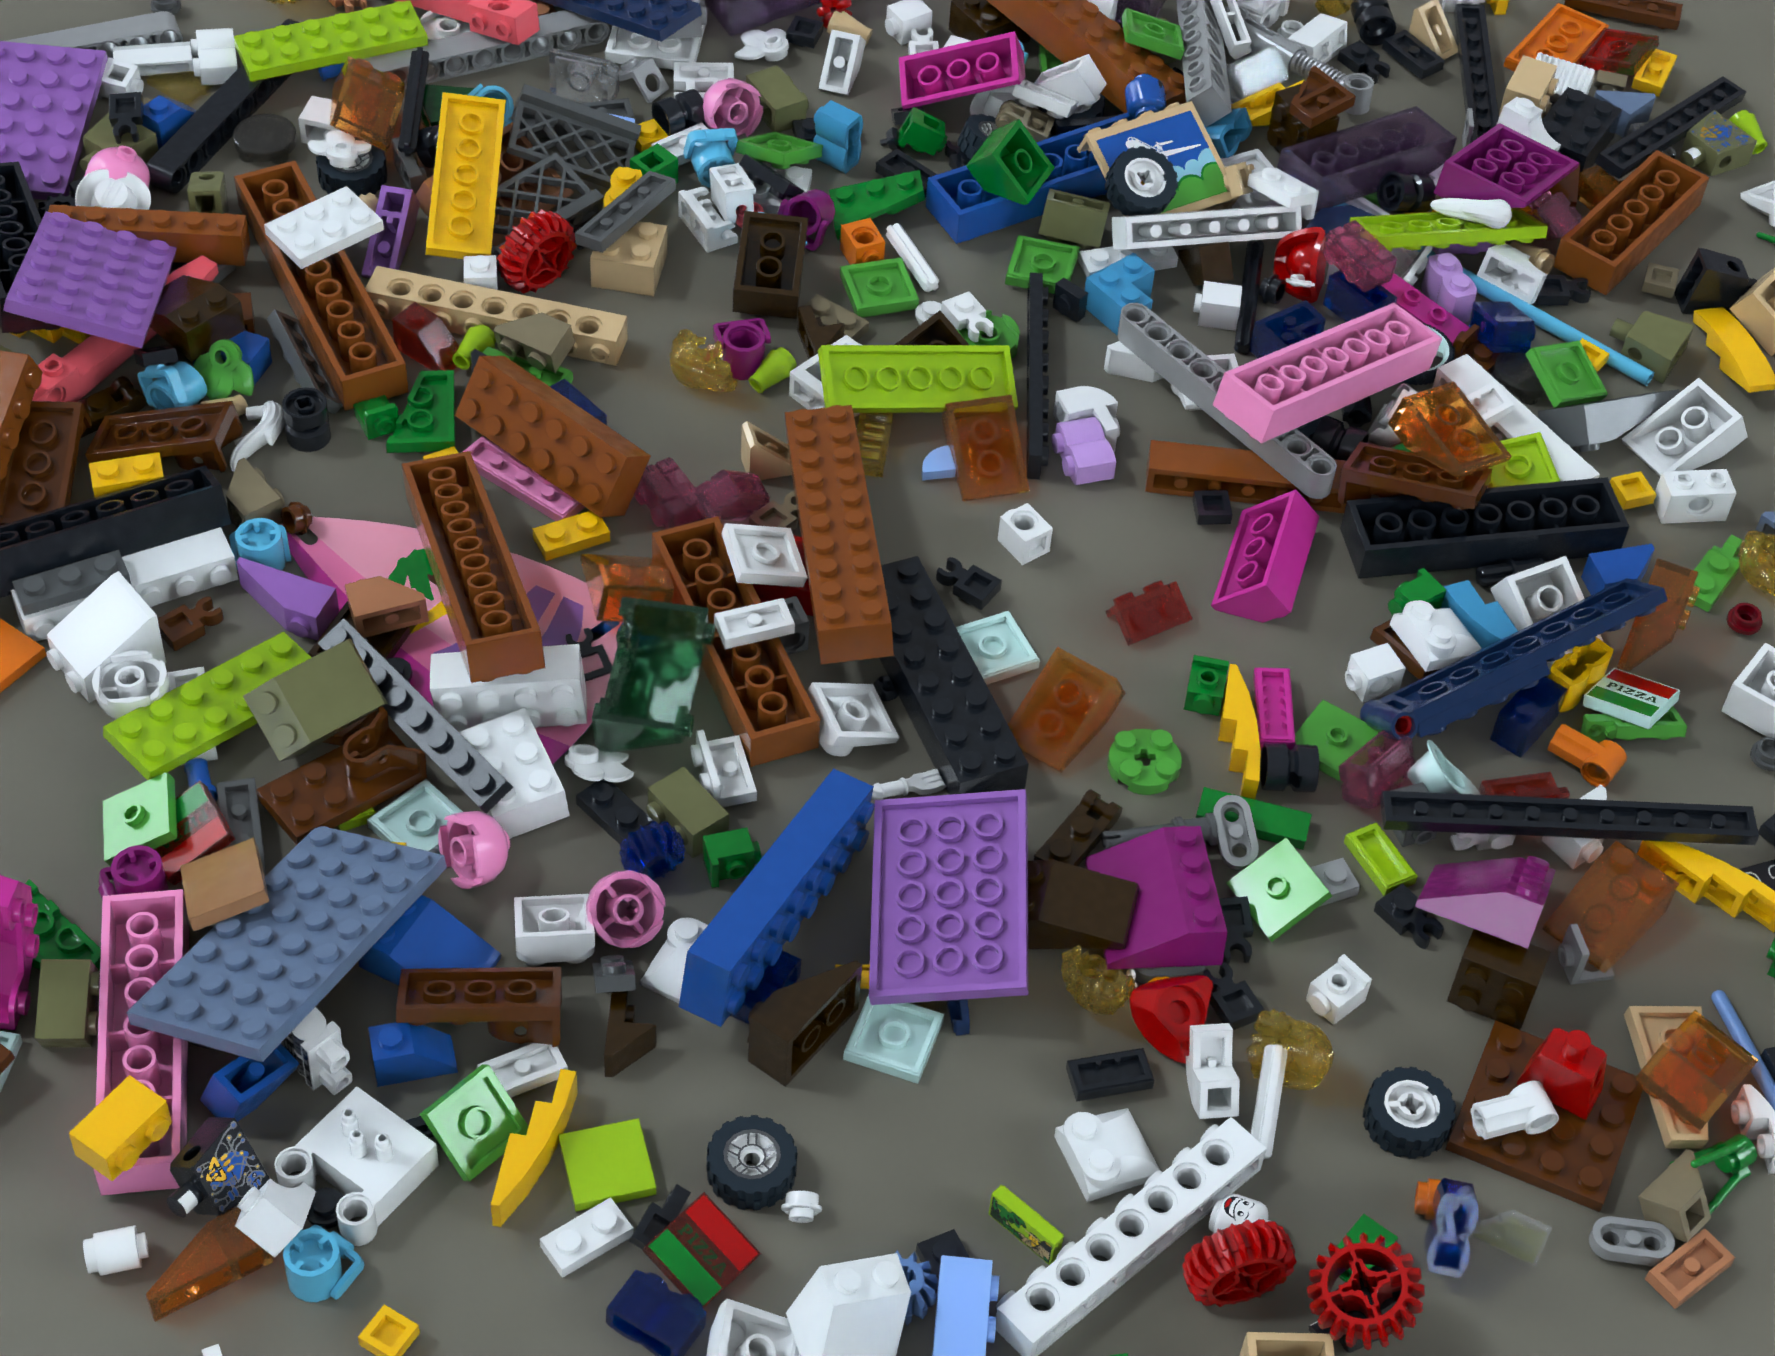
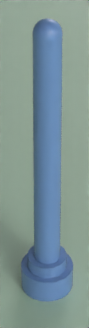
M1722 990L1714 991L1711 995L1713 1004L1766 1100L1775 1110L1774 1079L1726 993Z

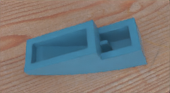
M1469 580L1444 586L1446 593L1441 608H1451L1482 649L1518 632L1499 602L1485 604Z

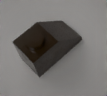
M1229 242L1178 251L1179 258L1194 286L1204 285V281L1224 283V281L1234 280Z

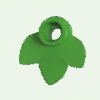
M228 339L218 340L211 345L209 353L200 355L196 359L193 368L203 377L207 385V396L210 400L227 398L233 390L246 396L253 394L254 377L252 369L242 360V351L233 341ZM221 351L226 354V362L221 357Z

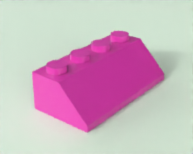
M1015 31L899 57L901 104L903 110L1021 84L1026 78L1024 53Z
M1297 490L1242 510L1211 604L1214 610L1262 623L1275 618L1285 617L1291 613L1320 518Z

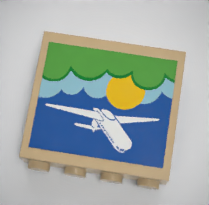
M1192 101L1181 105L1179 102H1175L1165 107L1162 111L1155 113L1150 110L1130 121L1121 119L1105 129L1100 127L1093 128L1084 134V139L1077 148L1079 153L1086 150L1092 151L1104 178L1116 158L1123 151L1126 152L1131 147L1145 146V148H1153L1156 152L1164 154L1166 159L1173 164L1174 171L1177 172L1178 188L1175 190L1174 198L1160 214L1230 209L1240 197L1232 198L1231 192L1227 191L1223 179L1224 174H1226L1225 166Z

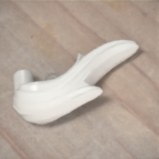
M1443 198L1430 203L1431 208L1440 214L1481 223L1494 229H1501L1507 226L1513 217L1510 205L1501 199Z
M267 401L260 406L246 407L248 421L261 419V421L247 435L234 440L236 447L230 456V468L233 472L238 460L242 458L247 459L267 443L273 446L285 426L283 408L277 402Z

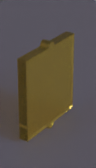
M194 69L188 72L154 74L146 79L148 85L186 105L200 95H206L207 90L215 86L201 85V77H194Z

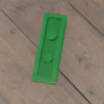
M1204 787L1196 818L1204 817L1209 812L1213 813L1214 806L1220 798L1235 794ZM1240 796L1250 806L1258 839L1279 843L1284 838H1287L1294 848L1304 850L1312 817L1311 813ZM1230 811L1224 815L1229 822L1238 820V815L1235 812Z

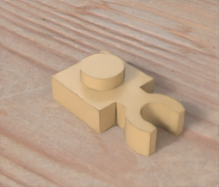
M1245 161L1224 167L1226 173L1223 177L1227 191L1231 192L1232 198L1253 192V189L1247 186L1249 174L1255 169L1253 164L1246 165Z

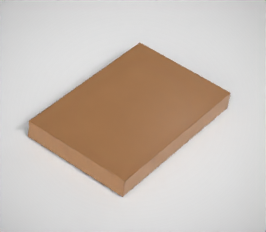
M254 837L180 866L188 920L193 931L200 930L269 902L259 848Z

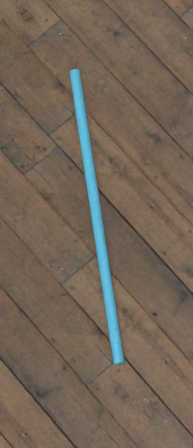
M1285 169L1282 170L1318 190V206L1328 208L1349 205ZM1421 246V249L1417 251L1420 252L1425 246ZM1431 250L1427 257L1436 255V253ZM1463 267V273L1472 279L1476 285L1477 293L1565 342L1580 341L1582 338L1610 353L1606 363L1610 367L1645 386L1651 382L1654 371L1478 277L1475 273Z

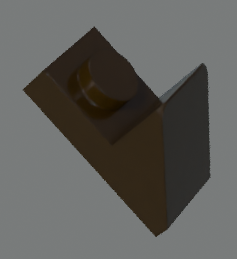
M811 305L798 307L797 332L808 359L818 354V349L821 345H831L844 337V323L823 326L821 318L815 317Z
M628 991L612 992L604 1051L605 1077H614L656 1046V1025L635 1023L636 1007L635 1005H628Z

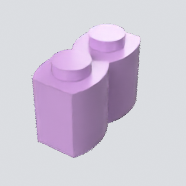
M1447 252L1429 256L1421 285L1423 294L1463 323L1469 322L1477 294L1475 283L1463 273L1460 261L1453 254Z
M1095 416L1057 423L1056 433L1052 434L1051 442L1054 452L1056 454L1059 453L1062 458V468L1065 476H1070L1075 485L1114 479L1116 458L1110 443L1105 439L1102 426Z

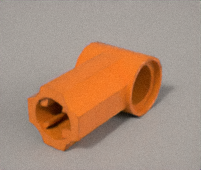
M1561 724L1556 730L1547 749L1580 768L1582 777L1595 787L1599 785L1606 787L1627 761L1626 752L1616 742L1603 740L1598 743L1566 724Z

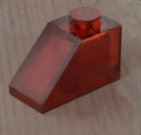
M414 302L392 318L394 343L399 351L432 371L454 370L457 367L452 357L457 352L459 345L438 315Z

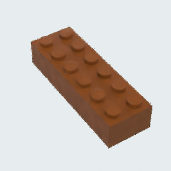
M1656 150L1561 238L1553 267L1573 278L1588 279L1587 286L1607 295L1700 206L1710 177Z
M479 356L455 413L457 418L599 517L625 516L651 457L641 448L506 356Z

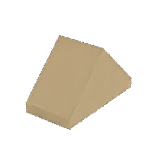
M1430 0L1414 9L1409 33L1444 60L1457 53L1458 46L1439 0Z
M744 422L742 424L741 460L746 473L751 478H755L756 481L792 475L788 445L750 422Z

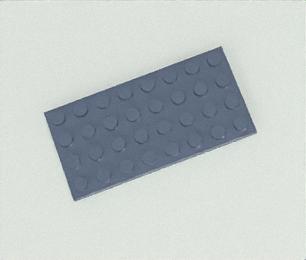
M326 826L313 829L265 876L269 902L218 922L127 1011L130 1025L263 1062L447 868L445 856Z

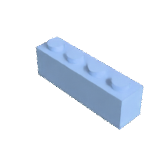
M941 1256L932 1356H986V1342L994 1343L996 1332V1317L989 1316V1302H997L999 1291V1276L992 1275L993 1260Z

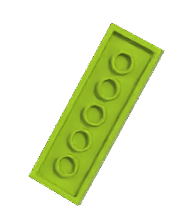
M409 0L374 8L368 7L349 13H339L320 19H309L290 25H279L260 31H250L234 36V43L250 82L427 46L428 37Z
M1511 208L1513 217L1507 226L1501 229H1494L1473 221L1448 217L1438 212L1350 217L1349 230L1359 236L1360 240L1369 243L1374 247V250L1379 252H1391L1393 248L1399 247L1407 250H1420L1421 246L1430 245L1442 249L1449 248L1450 244L1474 247L1478 245V242L1503 245L1509 240L1532 243L1534 239L1547 238L1548 226L1520 208Z
M821 345L818 349L825 408L834 405H852L853 413L1014 412L1018 408L1009 345Z
M283 631L167 692L160 700H156L146 707H139L103 726V737L144 778L150 780L179 767L257 724L258 722L243 696L270 679L312 657Z

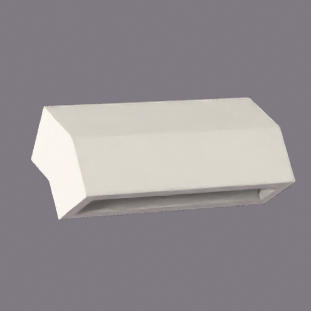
M1210 0L1229 54L1237 60L1251 53V39L1236 0H1226L1230 12L1225 11L1222 0ZM1234 23L1241 41H1237L1231 27Z
M190 41L113 47L114 59L137 65L140 76L194 73Z

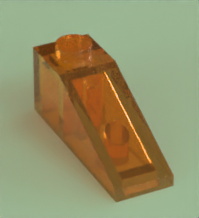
M238 1207L232 1208L207 1222L145 1294L155 1322L273 1263L272 1255L235 1227L241 1209Z

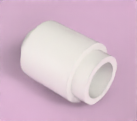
M135 1225L94 1233L93 1238L83 1240L85 1263L89 1274L99 1272V1275L102 1276L142 1268V1259L149 1257L146 1233H138Z

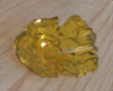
M680 330L672 341L673 346H671V352L669 353L670 367L676 379L682 385L688 386L691 389L702 388L716 393L718 391L723 393L734 391L738 381L733 380L730 363L720 360L723 355L721 342L717 341L714 344H709L704 349H700L698 346L704 345L707 337H697L692 330Z
M1751 530L1746 534L1745 539L1742 540L1740 545V570L1748 583L1760 588L1764 594L1769 593L1773 597H1775V534L1766 535L1763 532Z
M1080 945L1075 946L1072 950L1063 952L1062 978L1067 985L1066 990L1074 997L1075 1002L1080 1004L1083 1009L1093 1012L1095 1015H1114L1117 1009L1124 1007V1003L1130 999L1131 992L1135 989V980L1132 978V975H1125L1121 969L1107 970L1104 958L1099 954L1089 955L1088 951L1081 955L1082 948Z
M1274 1008L1270 1012L1267 1010L1261 1011L1258 1014L1257 1023L1254 1024V1028L1259 1034H1251L1250 1037L1253 1043L1246 1048L1247 1058L1251 1064V1072L1254 1078H1260L1263 1053L1266 1045L1279 1044L1288 1052L1283 1085L1296 1090H1311L1319 1086L1324 1076L1332 1067L1334 1059L1332 1045L1326 1034L1318 1025H1313L1305 1020H1295L1291 1016H1287L1283 1011L1278 1012Z

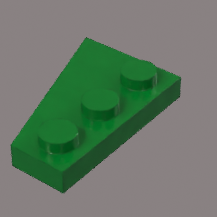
M920 170L829 190L835 207L833 221L837 240L841 237V225L867 218L872 220L885 213L893 215L926 200Z
M454 370L420 371L407 398L408 404L403 414H400L396 421V429L393 435H390L386 442L387 453L433 452L455 446Z
M29 879L25 884L32 888V903L38 904V918L34 927V934H39L40 936L39 951L37 957L33 958L32 967L40 970L41 959H90L99 971L101 948L76 924H72L60 913L59 907L51 899L48 901L39 892L38 887Z

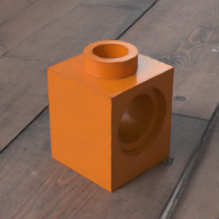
M871 218L841 225L840 250L850 265L884 260L885 240Z

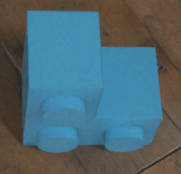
M1132 253L1086 277L1084 290L1088 293L1086 310L1117 335L1123 306L1129 303H1140L1150 310L1152 309L1153 300L1150 298L1155 270L1135 253Z

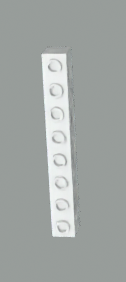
M1232 1117L1220 1126L1214 1124L1209 1127L1196 1146L1192 1149L1186 1147L1181 1150L1174 1158L1172 1165L1164 1172L1161 1170L1154 1172L1145 1182L1144 1188L1135 1196L1132 1193L1126 1195L1116 1206L1115 1212L1107 1219L1103 1217L1098 1218L1088 1228L1086 1236L1077 1243L1074 1241L1067 1243L1060 1250L1052 1264L1047 1268L1042 1265L1033 1271L1027 1279L1026 1285L1019 1291L1011 1290L1006 1293L996 1305V1331L1021 1356L1040 1355L1211 1212L1219 1199L1224 1200L1259 1172L1267 1148ZM1209 1161L1217 1162L1221 1166L1213 1165ZM1182 1184L1189 1185V1186L1193 1187L1194 1189H1186V1188L1182 1187L1181 1185H1182ZM1151 1208H1160V1209L1164 1210L1165 1212H1164V1213H1159V1212L1154 1211V1210L1151 1209ZM1125 1231L1132 1232V1233L1136 1234L1137 1236H1136V1237H1130V1236H1127V1235L1123 1234L1122 1232H1125ZM1096 1255L1103 1256V1257L1107 1258L1108 1260H1107V1261H1099V1260H1096L1093 1256H1096ZM1073 1280L1077 1282L1079 1285L1070 1286L1065 1284L1063 1281ZM1041 1304L1049 1310L1040 1311L1035 1309L1033 1305Z

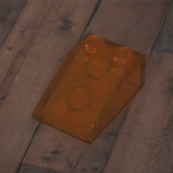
M348 56L333 85L330 126L387 152L391 145L403 102L405 83L391 72L383 73L373 68L372 64L364 59H354Z
M1454 381L1402 398L1388 422L1389 426L1408 450L1456 478L1509 461L1512 457Z
M1012 395L946 403L941 417L946 444L950 447L956 467L955 476L962 501L1029 492L1030 489Z
M581 554L580 561L597 621L667 624L674 593V586L667 567L650 557Z
M1657 558L1648 584L1663 587L1668 601L1656 606V611L1652 614L1635 617L1617 669L1626 672L1631 671L1671 643L1677 629L1684 631L1691 613L1685 607L1687 605L1693 608L1700 590L1699 587L1694 586L1698 575L1697 571Z
M1057 647L1008 723V726L1023 752L1062 773L1107 724L1126 693L1117 678Z
M1616 840L1592 864L1547 920L1542 930L1562 943L1569 924L1577 923L1590 953L1587 962L1603 973H1606L1667 911L1679 883Z
M1694 1010L1660 1046L1635 1079L1642 1084V1088L1648 1095L1655 1099H1661L1674 1110L1675 1115L1683 1123L1694 1126L1700 1131L1759 1060L1698 1011Z

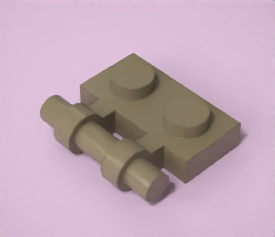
M1008 100L1001 105L995 123L997 128H1000L1020 119L1034 140L1039 142L1048 139L1055 118L1036 108L1028 106L1025 108L1013 100Z

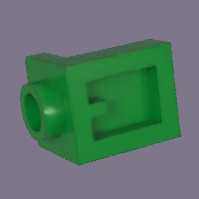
M386 395L353 404L354 414L368 440L395 431L396 421L399 417L398 408L395 403H389Z

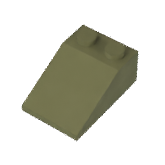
M347 639L281 673L243 696L279 761L294 759L379 707L387 704L351 639Z

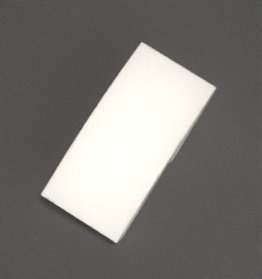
M1743 1084L1736 1100L1731 1104L1732 1120L1734 1124H1738L1742 1135L1749 1139H1757V1151L1760 1158H1764L1768 1173L1775 1174V1110L1751 1084Z

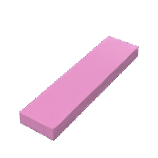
M483 436L463 451L471 452L479 475L554 521L577 515L585 508L578 501Z

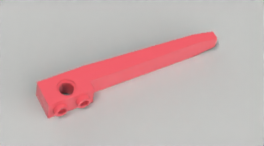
M394 0V1L404 2V1H409V0ZM410 0L414 7L469 23L470 31L515 45H520L540 30L537 3L528 0Z
M202 255L169 274L165 285L183 275L212 282L219 273L217 263ZM149 328L144 344L157 334L152 328ZM91 335L62 358L53 353L38 364V367L43 372L42 381L39 388L36 389L32 401L78 402L134 354L133 350L140 348Z

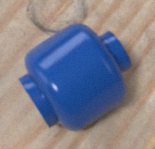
M1149 74L1138 75L1134 80L1130 81L1125 88L1126 110L1128 114L1136 119L1144 112L1150 110L1154 113L1162 111L1166 107L1165 89L1162 81Z

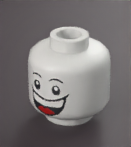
M1232 1193L1224 1200L1219 1199L1215 1203L1210 1215L1209 1230L1216 1233L1217 1229L1228 1228L1231 1223L1234 1225L1242 1224L1245 1220H1250L1253 1223L1258 1219H1264L1265 1222L1270 1221L1268 1220V1209L1266 1205L1259 1201Z

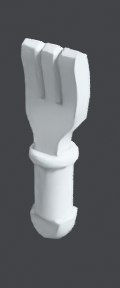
M932 769L923 773L913 774L907 779L902 777L897 781L882 784L878 782L873 785L872 799L883 800V798L901 794L905 796L908 795V792L929 795L943 790L946 785L938 769Z

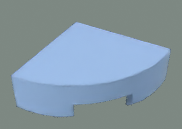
M949 445L936 448L925 457L922 465V481L955 477L956 467Z

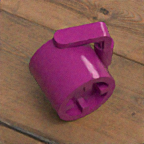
M813 189L803 192L790 200L783 199L778 215L808 218L807 245L805 248L815 251L822 245L827 227L834 219L835 207L834 202L827 193L822 190ZM817 232L815 241L808 237V235Z
M744 319L713 325L714 340L718 350H723V370L731 378L748 380L765 359V344L771 343L770 332L764 319Z
M136 845L120 851L113 858L111 866L103 868L99 872L98 891L101 898L107 895L169 890L161 856L156 850L148 846Z

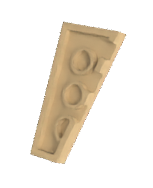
M1629 1006L1624 1013V1017L1643 1078L1646 1079V1088L1665 1149H1703L1709 1140L1707 1100L1703 1095L1702 1084L1705 1080V1066L1701 1065V1050L1704 1047L1703 1033H1700L1699 1021L1702 1018L1701 1006Z

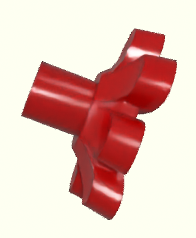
M819 0L822 7L816 9V14L819 17H823L821 22H824L823 26L825 28L828 27L835 11L841 13L845 11L852 16V12L846 10V8L852 5L851 0Z

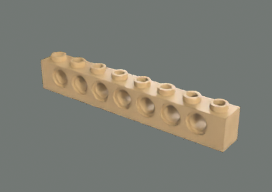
M376 266L365 287L382 319L465 335L470 327L476 325H485L493 331L496 325L542 312L571 325L575 344L567 356L617 366L628 340L627 316L381 266Z

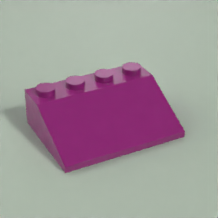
M1499 123L1444 162L1434 194L1442 198L1505 200L1511 208H1525L1577 169L1579 162Z
M1201 826L1162 827L1085 857L1086 869L1138 883L1140 888L1125 949H1103L1107 970L1222 965L1227 928Z
M1528 856L1527 859L1513 857L1437 864L1434 866L1419 895L1415 907L1528 949L1556 870L1549 868L1550 864L1547 861L1533 856Z

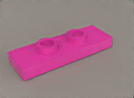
M1393 272L1373 295L1386 306L1396 303L1421 323H1426L1439 329L1440 332H1443L1449 338L1452 346L1461 331L1466 332L1470 328Z
M1254 668L1253 682L1260 750H1262L1264 743H1285L1289 749H1292L1295 745L1290 669Z

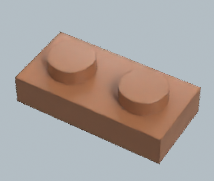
M1704 1228L1687 1243H1684L1649 1270L1645 1280L1676 1309L1729 1268L1736 1257Z

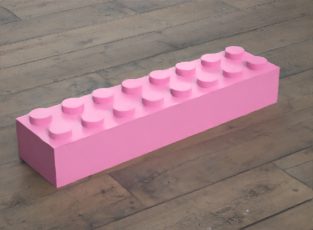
M1391 303L1224 372L1213 406L1221 411L1226 418L1244 429L1253 439L1264 443L1429 370L1442 337L1396 303Z
M183 889L107 895L102 898L96 1106L130 1075L167 1101L172 1124L160 1140L152 1142L139 1155L137 1162L131 1169L123 1171L114 1181L109 1180L94 1169L101 1196L179 1188L178 1183L170 1172V1164L187 1144L188 1041L130 1025L127 1011L189 951V920Z

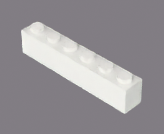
M1278 205L1112 217L1113 249H1141L1278 239L1302 229L1301 206L1292 209Z
M1468 354L1437 368L1432 392L1447 406L1494 380L1515 404L1512 412L1497 421L1483 435L1482 438L1485 441L1494 439L1497 442L1541 432L1560 481L1599 478L1600 474Z
M221 527L122 557L130 576V585L149 607L238 580L235 557ZM11 590L16 612L24 633L36 642L47 639V634L86 599L82 598L24 616L15 591Z

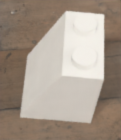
M119 571L105 580L47 634L50 650L46 652V655L52 667L56 671L61 669L65 673V679L74 693L80 691L89 703L96 700L92 684L95 669L99 665L103 669L107 664L111 663L109 657L129 650H141L152 653L154 659L159 661L161 659L166 663L157 615Z
M897 1253L824 1265L817 1269L786 1312L800 1356H896L911 1295V1290Z

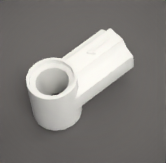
M1536 1080L1522 1083L1514 1088L1509 1095L1474 1103L1470 1111L1473 1127L1478 1137L1482 1136L1484 1140L1520 1130H1525L1527 1134L1531 1135L1539 1134L1552 1128L1559 1120V1116L1542 1083Z

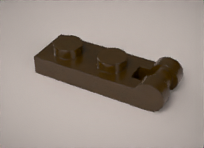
M121 376L116 378L110 387L78 401L84 405L92 423L91 428H87L81 435V438L97 431L105 416L133 413L141 410L146 403L145 396L139 390H134L133 383L127 377Z
M1092 789L1088 790L1080 804L1036 852L1034 860H1056L1079 866L1101 841L1102 831H1109L1115 825L1123 808L1114 802L1108 804L1101 800L1100 794ZM1092 812L1101 816L1098 821L1090 817Z

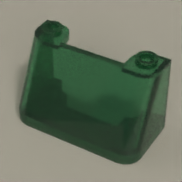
M622 597L619 616H623L624 625H621L620 631H617V650L605 698L601 697L600 703H595L592 715L595 745L599 751L612 753L683 743L685 736H692L694 715H691V709L706 645H712L714 641L715 623H709V608Z

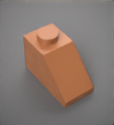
M382 576L360 579L356 582L345 584L354 626L363 638L429 621L426 599L421 592Z

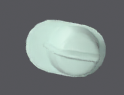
M1427 740L1429 750L1407 771L1408 778L1412 784L1423 782L1429 793L1481 795L1472 782L1446 759L1437 745L1431 740Z

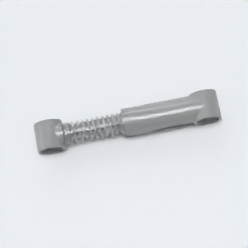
M1225 6V11L1230 12L1229 7ZM1238 6L1251 39L1250 48L1252 54L1291 75L1298 74L1306 80L1311 67L1316 66L1356 96L1354 106L1345 110L1346 113L1362 115L1369 111L1374 80L1370 76L1362 73L1346 75L1345 73L1342 74L1341 71L1338 72V69H1334V67H1330L1328 64L1326 65L1325 62L1314 58L1312 55L1310 56L1306 48L1249 18L1248 11ZM1234 23L1231 27L1237 41H1241Z

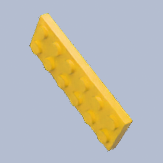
M442 92L425 255L464 259V256L491 255L506 100Z

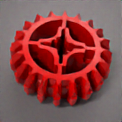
M541 209L538 213L532 211L528 219L522 217L518 226H512L513 231L510 235L505 236V244L499 247L502 253L497 257L499 262L497 269L501 273V277L510 287L523 294L529 291L536 293L539 288H545L558 277L561 278V273L564 269L569 268L567 265L569 260L574 258L572 251L577 247L574 242L575 233L573 232V227L567 220L551 210L547 212Z
M1258 1219L1253 1223L1250 1220H1245L1242 1224L1238 1225L1231 1223L1228 1228L1217 1229V1232L1213 1235L1204 1236L1202 1238L1203 1241L1194 1244L1191 1247L1192 1251L1184 1256L1185 1262L1182 1264L1184 1279L1195 1300L1202 1302L1203 1306L1216 1304L1218 1307H1222L1225 1304L1233 1305L1239 1302H1246L1255 1297L1261 1298V1295L1265 1292L1274 1291L1277 1284L1284 1283L1287 1280L1286 1276L1294 1272L1293 1267L1297 1261L1294 1255L1293 1244L1283 1226H1278L1275 1221L1265 1222L1264 1219Z
M1363 1232L1359 1237L1360 1243L1353 1244L1352 1239L1345 1235L1343 1238L1344 1248L1340 1249L1337 1245L1330 1243L1328 1246L1330 1257L1318 1254L1316 1262L1320 1269L1310 1270L1309 1279L1314 1284L1307 1287V1295L1313 1299L1309 1304L1311 1313L1320 1315L1317 1319L1318 1326L1321 1329L1331 1327L1330 1336L1334 1341L1346 1334V1345L1352 1348L1356 1344L1357 1339L1363 1340L1364 1349L1369 1351L1372 1348V1340L1379 1339L1380 1344L1385 1348L1389 1345V1334L1402 1340L1404 1338V1330L1401 1325L1414 1328L1416 1318L1413 1314L1423 1311V1302L1419 1298L1425 1296V1287L1418 1283L1422 1279V1273L1420 1268L1412 1267L1414 1264L1413 1256L1410 1253L1400 1255L1401 1245L1397 1241L1388 1248H1385V1237L1381 1234L1374 1243H1369L1367 1234ZM1365 1264L1376 1265L1386 1270L1379 1272L1371 1271ZM1350 1268L1352 1273L1350 1279L1338 1285L1339 1290L1331 1292L1337 1278ZM1359 1278L1362 1279L1364 1286L1372 1292L1373 1305L1369 1303L1367 1295L1364 1296L1362 1290H1359L1361 1289ZM1401 1290L1395 1305L1382 1315L1380 1311L1381 1304L1385 1300L1392 1298V1293ZM1341 1309H1344L1345 1312L1360 1311L1367 1319L1352 1317L1342 1312Z

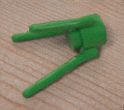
M1736 1134L1724 1142L1720 1141L1709 1148L1694 1153L1695 1159L1691 1161V1167L1697 1168L1714 1161L1722 1172H1731L1733 1174L1709 1202L1710 1215L1741 1180L1751 1175L1748 1166L1757 1160V1150L1752 1141L1745 1135Z

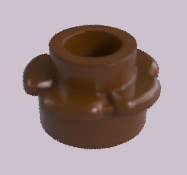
M290 502L289 506L284 507L281 511L282 524L290 534H306L307 529L312 524L311 511L300 502Z

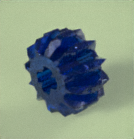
M652 821L648 826L640 825L637 831L629 832L628 838L620 843L621 850L619 854L622 858L620 861L625 870L645 874L654 880L660 876L664 878L665 874L669 871H675L677 869L676 865L685 860L684 853L686 849L680 833H677L675 827H672L668 821L659 824L656 821Z

